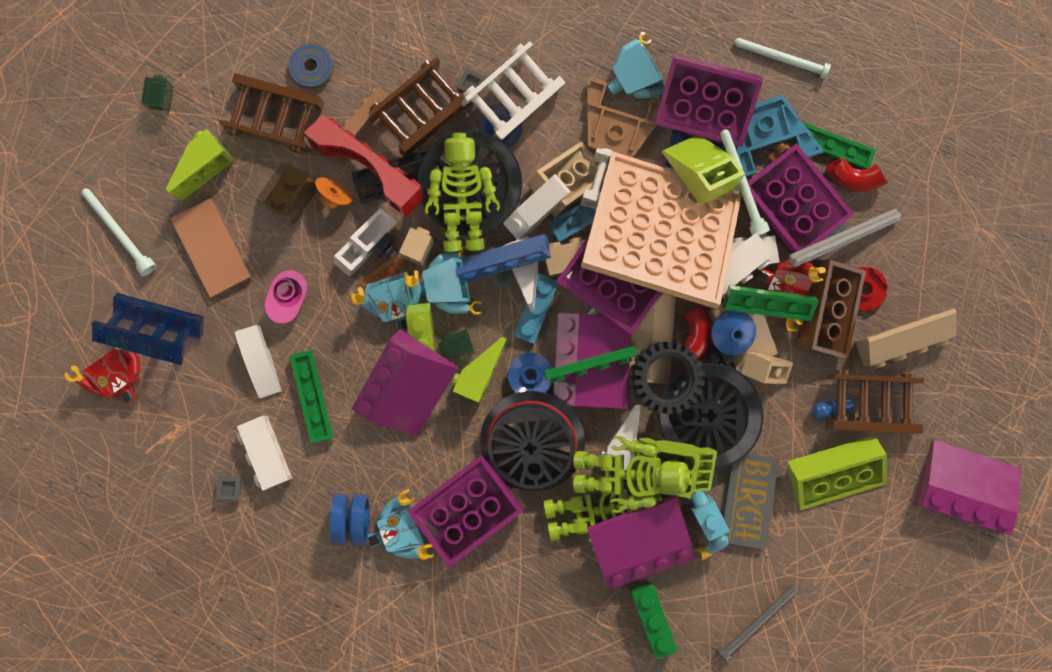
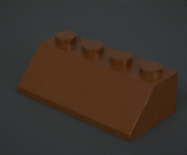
M813 260L815 268L824 267L826 271L825 273H818V276L823 281L812 282L806 295L816 297L818 304L812 321L803 320V324L799 326L795 348L814 354L848 359L866 271L834 260Z

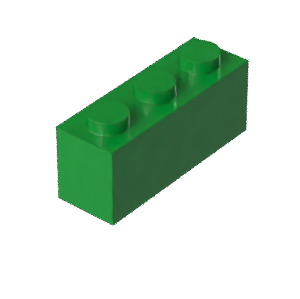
M650 581L629 589L656 660L678 652L653 583Z

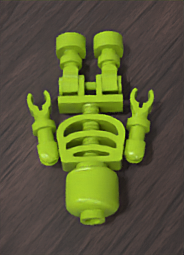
M452 133V138H448L444 142L445 160L451 163V166H444L442 173L438 169L431 171L430 189H427L429 198L425 205V212L428 214V207L434 202V206H436L435 214L439 213L438 196H441V190H439L441 182L444 192L458 199L457 203H443L444 210L455 209V211L444 212V223L447 224L445 237H448V240L443 241L444 251L454 252L462 250V241L457 240L459 231H456L457 225H460V220H466V224H470L468 236L471 239H466V249L483 250L485 249L484 239H480L482 230H479V223L482 222L481 211L470 210V208H482L481 202H467L466 199L467 196H471L480 190L482 180L484 187L482 188V193L486 196V210L490 212L488 206L492 199V202L496 203V209L499 211L500 205L494 194L496 188L492 185V174L488 167H482L479 171L477 165H470V162L475 159L474 140L466 137V133ZM475 174L472 179L466 180V177ZM447 175L456 177L457 181L448 179ZM476 182V185H475L474 188H472L471 190L466 191V189H467L466 187H467V186L472 185V184H474V183ZM446 183L452 186H456L457 191H451L450 189H448L446 187ZM459 209H465L466 215H460Z
M623 436L612 437L613 439H619L624 444L620 445V447L616 445L611 446L613 450H629L632 454L637 452L643 454L633 457L626 470L624 469V454L615 455V457L612 454H603L596 457L595 454H589L588 456L586 451H576L574 455V467L576 470H586L588 467L595 468L597 466L601 467L602 471H605V476L601 477V480H596L593 477L588 479V475L576 474L573 482L575 493L594 492L595 490H601L602 493H614L615 490V494L619 495L624 493V480H627L628 488L635 496H630L629 499H612L611 503L617 501L619 504H623L619 509H613L612 512L614 513L622 512L625 509L633 511L637 510L638 507H653L657 503L653 495L660 493V488L663 492L684 493L688 485H692L693 473L688 470L685 463L665 461L661 465L660 458L652 457L657 454V448L654 445L641 444L638 440L634 439L629 441ZM641 460V462L638 465V469L635 470L637 462ZM610 471H615V477L610 476Z
M624 489V493L619 494L618 498L624 497L629 499L630 496H628L627 490ZM615 490L614 493H602L599 501L600 506L594 508L591 504L590 494H585L587 502L585 507L582 496L571 497L570 500L564 502L557 500L558 503H553V499L545 500L544 508L547 519L556 517V512L563 514L564 511L568 510L577 515V519H574L571 524L565 522L562 523V526H558L557 522L548 523L551 542L560 540V535L566 537L569 536V533H577V535L588 533L587 521H590L591 526L595 525V516H602L603 521L607 520L605 515L611 513L613 518L617 517L616 513L612 512V510L619 509L623 504L610 502L606 506L603 505L604 499L608 494H611L610 501L614 499L616 495ZM660 493L653 495L657 502L662 500ZM625 509L624 511L621 512V515H622V514H625V511H627V513H628V512H631L632 510H631V509ZM588 511L589 516L582 517L581 512Z

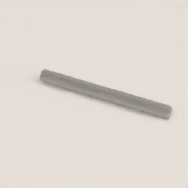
M892 209L789 255V263L793 267L804 264L898 222L901 213L897 209Z

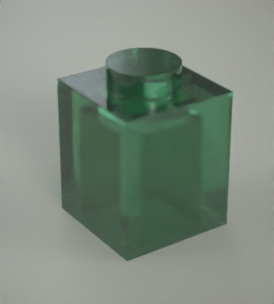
M153 75V78L145 77L141 104L147 109L170 112L174 86L164 76Z
M467 329L442 336V342L438 343L441 355H446L448 360L474 352Z

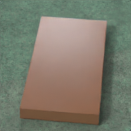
M209 198L170 218L210 298H214L252 278L213 199Z

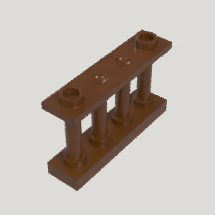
M435 57L432 61L427 60L420 67L421 70L382 102H375L369 109V120L373 123L380 118L400 140L399 153L405 159L472 104V101H470L464 107L461 105L465 98L463 94L467 89L463 93H457L437 71L440 64L438 57ZM429 76L450 97V103L446 107L440 106L420 85ZM412 90L434 112V117L429 121L423 120L404 99ZM397 104L417 126V131L412 135L406 134L386 111Z
M234 73L232 82L238 88L239 93L230 122L219 121V125L225 129L224 132L233 136H238L239 133L289 147L290 151L302 154V151L309 153L310 147L303 143L304 132L307 130L312 112H315V109L322 111L324 106L322 98L317 95ZM251 92L259 94L260 100L252 127L239 125L247 96ZM272 97L280 99L282 103L273 134L260 131L269 100H272ZM295 103L302 105L303 112L295 138L292 140L281 136L290 106H293Z
M835 370V374L827 375V380H837V411L834 420H826V430L923 434V424H915V420L912 419L913 384L924 383V378H915L916 374L902 373L901 377L849 375L848 370ZM847 381H859V417H856V421H848V416H846ZM869 382H881V418H878V422H870V417H868ZM891 383H903V419H900V423H893V419L890 418Z

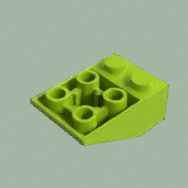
M698 135L662 151L700 206L736 189L745 175L744 171L730 154Z

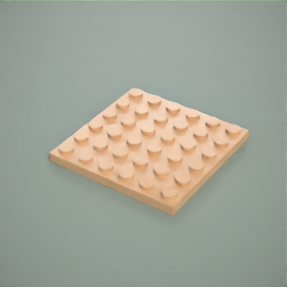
M612 151L581 267L718 309L721 303L742 193L732 190L700 206L676 171Z

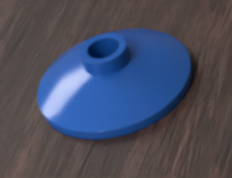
M726 311L722 313L712 326L711 337L713 344L719 351L727 355L744 353L752 346L756 337V326L753 319L744 312ZM739 330V336L734 338V332Z
M521 354L513 360L508 370V380L511 388L516 393L523 391L546 393L552 383L551 379L545 381L543 371L552 369L551 364L540 354ZM530 371L535 374L533 380H529L526 377V374Z

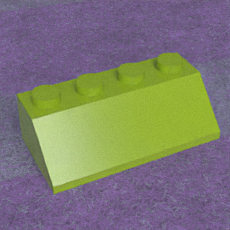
M876 436L861 438L857 441L788 461L789 478L800 511L887 485V454Z

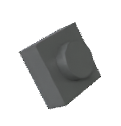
M466 68L456 88L461 92H464L466 89L468 90L471 86L477 88L486 80V77Z
M218 476L215 499L239 501L243 477Z

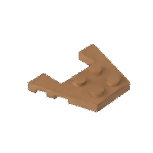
M588 77V148L595 151L597 148H606L633 158L657 126L655 120L661 100L652 98L646 118L642 119L602 106L601 102L607 83Z

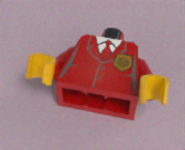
M789 260L784 263L779 262L775 272L764 268L760 270L757 281L767 284L768 291L806 296L812 282L823 281L818 276V273H825L826 270L824 267L815 268L809 262L793 267ZM782 318L786 322V328L789 331H798L794 327V322L798 325L803 324V320Z
M121 333L120 337L124 342H118L113 337L112 345L115 349L84 369L82 375H80L77 366H71V369L76 374L70 376L65 372V378L69 382L76 381L83 389L101 398H116L120 395L125 404H128L138 397L131 387L140 381V356L131 344H127V335Z

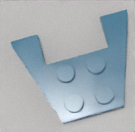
M783 95L756 103L743 147L737 146V154L746 178L757 175L751 152L797 138L799 147L808 158L823 153L822 147L817 143Z

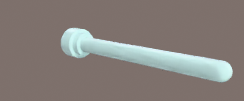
M723 130L721 138L725 149L743 170L730 132ZM744 175L738 185L752 220L749 229L752 235L755 233L761 235L770 229L767 221L760 218L746 176Z
M87 188L83 189V197L136 261V270L141 276L151 273L157 266L154 261L140 253L93 193Z

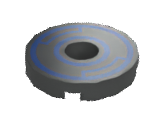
M309 43L301 45L293 51L289 58L288 68L290 75L296 83L304 88L314 89L326 84L325 82L333 74L334 65L330 54L325 48L318 44ZM314 61L317 63L314 71H307L305 69L308 62Z

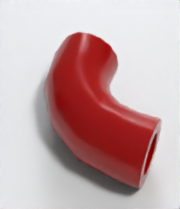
M843 157L835 160L825 168L828 176L838 186L852 192H869L888 183L877 164L865 170H857L852 168Z
M703 305L684 316L690 329L689 336L682 346H687L691 349L690 352L696 353L698 356L696 358L697 361L706 353L712 340V323Z

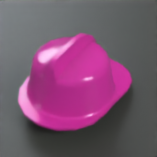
M287 270L275 277L264 303L265 312L272 321L283 324L290 322L296 317L308 289L307 281L303 275L297 271Z

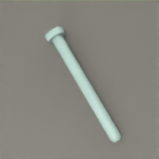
M736 38L734 42L736 47L818 73L822 79H826L831 64L825 63L823 66L741 38Z

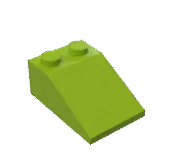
M208 129L200 131L193 136V140L188 143L166 187L168 193L180 201H183L235 161L222 143Z
M501 337L466 366L461 374L456 373L451 384L454 387L453 392L481 403L505 349L507 338Z

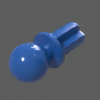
M846 398V411L852 410L854 407L852 400ZM830 399L827 404L824 402L816 403L812 408L813 416L818 420H825L830 415L832 417L836 416L837 401Z

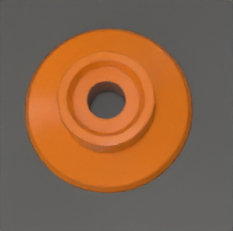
M326 177L316 179L315 186L319 192L317 197L323 205L329 208H337L338 205L351 203L352 196L350 192L339 182Z

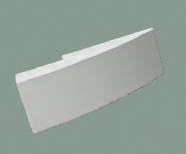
M380 208L350 237V241L334 256L333 263L351 277L372 255L373 251L371 249L386 232L389 234L397 225V222Z
M255 325L236 331L235 335L242 357L259 398L282 392L261 327Z

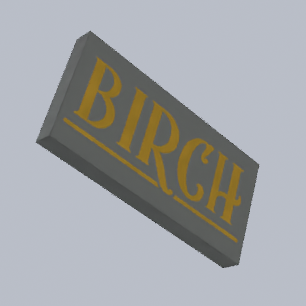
M747 454L743 459L730 466L723 519L730 530L726 534L729 540L728 544L766 550L779 463L778 458Z

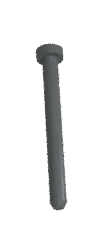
M791 585L725 648L721 646L717 651L727 662L733 659L730 655L798 592V588L795 585Z

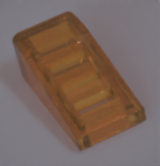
M397 255L360 280V282L366 289V286L371 284V279L375 282L380 281L379 274H381L383 279L389 278L385 271L389 269L393 276L398 275L399 273L393 266L394 264L401 273L408 272V275H411L412 272L402 257Z

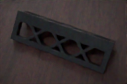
M430 148L414 152L406 159L401 156L388 160L389 165L393 168H400L404 172L405 177L411 172L419 174L421 163ZM437 162L436 165L438 164L439 169H443V166ZM368 167L352 172L353 183L362 205L385 198L382 182ZM369 185L376 188L374 193L368 196H364L361 188Z

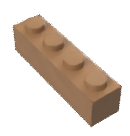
M379 86L374 88L370 93V97L364 99L361 103L362 106L353 112L351 119L345 121L342 129L345 132L349 130L357 138L371 122L369 120L370 107L377 101L382 102L389 94Z

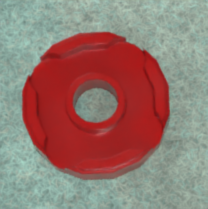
M858 267V269L866 271L864 283L870 287L868 295L861 294L858 311H871L881 306L885 301L888 288L887 281L883 274L875 268Z

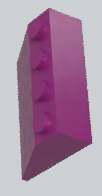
M674 53L655 124L723 142L721 132L728 130L734 145L743 147L763 83L762 76Z
M795 144L748 181L760 217L767 221L769 229L790 254L821 241L854 215L798 144Z
M588 235L556 282L633 335L664 293L582 268L581 264L589 238Z
M558 313L555 368L631 347V334L604 315ZM618 361L609 363L610 368L596 371V367L587 369L588 374L574 377L573 373L564 375L565 380L554 384V396L569 406L628 409L630 362L619 365Z
M400 329L389 339L351 409L370 422L418 436L453 378L458 366Z
M933 440L913 505L1012 536L1019 508L1021 468Z
M481 455L407 512L446 565L450 567L516 518L525 508L508 485Z
M675 495L658 501L653 507H642L587 527L608 590L621 587L626 583L643 579L648 575L665 571L670 567L695 559L692 543Z

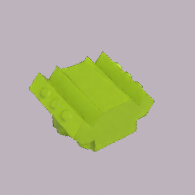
M639 439V443L652 444L657 448V454L652 457L660 458L661 465L665 461L683 462L687 465L688 470L693 473L692 485H688L684 493L663 492L660 488L661 494L691 498L694 492L711 490L717 451L708 447L699 448L690 444L666 440ZM641 460L637 462L635 470L638 469V465L641 462Z

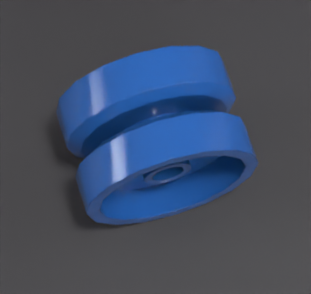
M334 494L330 513V538L332 545H346L350 536L353 546H366L370 528L369 496L356 494L352 502H350L347 494Z

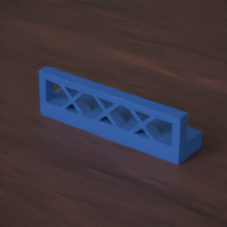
M542 234L461 258L463 267L455 269L456 275L470 282L549 259L551 254L548 237Z

